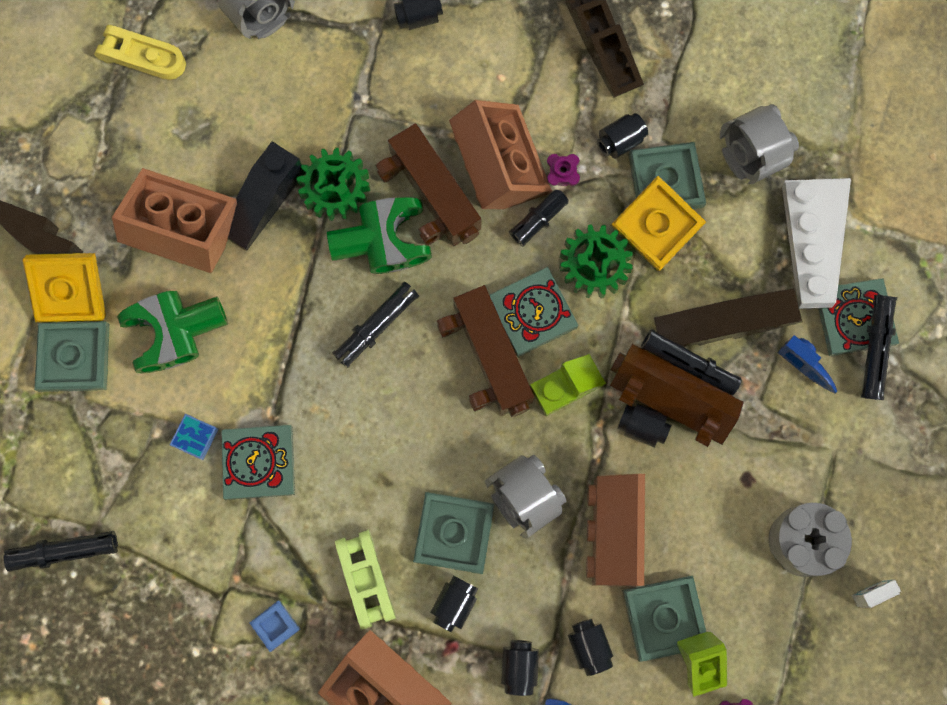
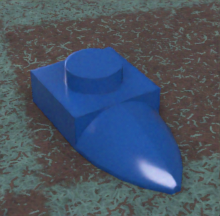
M795 335L785 342L777 353L810 380L836 394L837 388L826 369L818 362L822 357L816 353L814 345L808 340L798 338Z

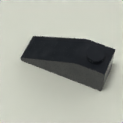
M271 141L251 168L236 197L237 205L228 239L246 251L298 183L297 177L304 175L301 170L302 164L300 159Z

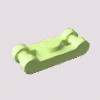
M369 530L358 533L359 537L346 540V538L335 540L337 553L361 630L372 627L373 622L382 619L385 622L396 619ZM363 550L366 560L353 564L351 554ZM377 595L380 605L367 609L364 599Z

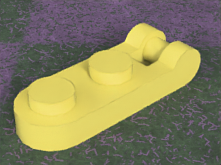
M113 25L106 26L103 32L105 39L102 45L99 44L94 53L98 59L106 63H116L167 80L178 78L186 68L185 58L178 47ZM122 43L119 50L115 49L117 44Z

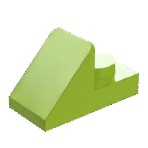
M590 354L562 363L560 369L530 384V388L545 416H548L606 385V382Z
M704 632L677 642L679 651L687 666L688 686L693 697L727 686V649L724 643L712 632Z

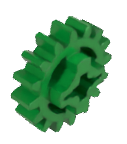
M335 147L333 155H328L325 149H321L322 157L319 159L311 154L309 156L312 163L311 166L301 165V170L305 176L297 177V182L302 187L298 190L301 199H306L304 204L307 210L315 207L314 212L318 218L326 212L329 221H333L337 213H340L343 220L347 219L346 211L349 209L357 214L359 211L356 203H366L367 198L363 192H369L371 189L369 182L366 181L369 179L368 170L362 169V160L359 158L353 161L351 151H347L344 156H341L338 147ZM317 175L319 177L318 182L314 185L315 189L312 190L313 181ZM356 178L355 188L351 194L349 186L354 183L353 179ZM333 181L335 184L339 185L335 187L333 184H328Z
M592 224L587 227L586 234L577 229L574 233L575 240L567 237L564 244L567 249L561 250L559 257L566 261L560 263L559 269L562 272L568 271L564 282L567 284L574 281L576 283L574 287L575 293L583 288L586 289V298H590L593 291H597L601 299L604 298L606 289L615 294L618 291L617 283L626 284L628 277L624 273H631L633 265L627 263V261L632 259L633 252L624 251L628 241L627 239L621 241L616 239L619 231L615 230L609 235L606 233V225H602L599 232H596ZM585 244V252L574 257L575 252ZM593 253L596 260L602 262L600 269H598L594 261H590ZM618 266L616 273L607 279V271ZM580 274H584L585 276H587V277L590 278L591 280H588V279L584 278V277L581 276Z

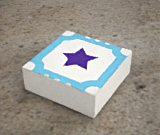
M883 580L853 594L852 597L857 607L872 608L899 595L901 590L895 580Z

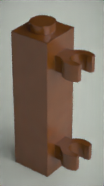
M415 123L388 139L389 151L392 157L385 158L375 165L378 169L377 173L385 183L403 171L431 212L435 221H431L419 228L421 233L419 235L425 245H431L444 234L453 246L460 242L467 244L474 240L481 230L482 219L418 125Z
M483 285L454 297L453 302L456 314L437 320V327L442 338L464 329L489 388L469 395L473 411L476 412L496 402L501 416L509 413L511 417H515L530 410L529 404H532L534 401V395L486 286Z
M634 344L631 345L626 355L619 352L610 371L616 373L610 386L622 392L619 398L620 401L632 406L636 399L698 432L695 441L707 447L710 445L711 439L723 445L739 420L744 404L743 401Z

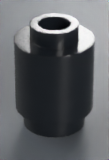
M400 0L401 2L393 4L400 29L408 28V30L432 25L439 22V15H443L440 0Z
M637 113L632 115L625 114L599 130L597 144L605 156L610 155L612 158L617 159L643 143L644 138L648 136V128L644 120Z
M637 403L636 406L626 405L617 429L624 431V436L655 448L657 442L665 443L672 425L666 423L668 416Z
M453 575L450 583L446 582L430 611L431 614L436 616L433 623L451 633L455 627L462 630L477 601L475 595L478 588Z
M591 618L572 625L574 632L568 634V638L579 668H584L586 676H592L612 668L611 658L613 653L602 624H594Z
M511 640L510 647H503L501 684L505 685L504 693L517 696L533 695L534 686L538 684L539 649L532 648L531 641Z

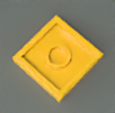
M657 176L614 220L611 226L619 231L618 233L624 239H627L628 243L657 271H660L706 221L665 181Z
M95 253L26 255L22 259L35 322L104 320L106 312Z

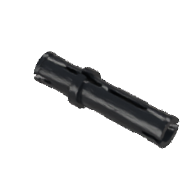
M404 281L361 326L356 325L352 329L354 333L336 351L332 352L335 358L339 360L347 351H350L341 362L346 368H349L367 347L372 348L376 344L375 339L415 299L419 298L415 289L405 298H402L411 287L407 282Z
M874 295L871 326H867V333H870L861 398L884 400L892 335L895 336L896 334L893 322L898 297Z
M653 329L648 331L642 341L641 349L647 350L732 396L741 385V377L717 366L714 359L710 357L705 359L655 332Z
M115 531L52 542L39 540L34 545L5 549V555L3 556L4 565L8 572L37 566L40 569L49 568L51 564L117 553L118 541Z

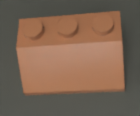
M474 100L449 120L454 133V139L459 146L465 162V168L469 173L476 192V198L482 209L504 210L552 192L519 105Z
M142 168L112 216L117 242L212 273L225 250L237 199Z
M645 474L597 476L594 479V485H588L587 504L588 506H593V520L587 521V542H593V556H587L586 577L592 578V586H644Z
M371 630L347 653L318 692L330 705L452 704L438 689L432 686Z

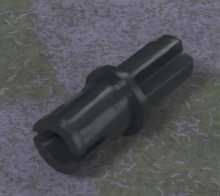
M554 190L536 208L531 207L525 218L509 231V234L520 246L524 247L542 228L547 229L549 227L548 222L568 204V198L561 190Z

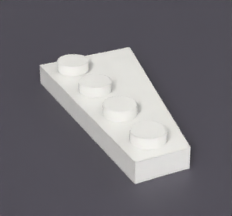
M851 178L785 180L782 185L799 309L832 308L836 303Z

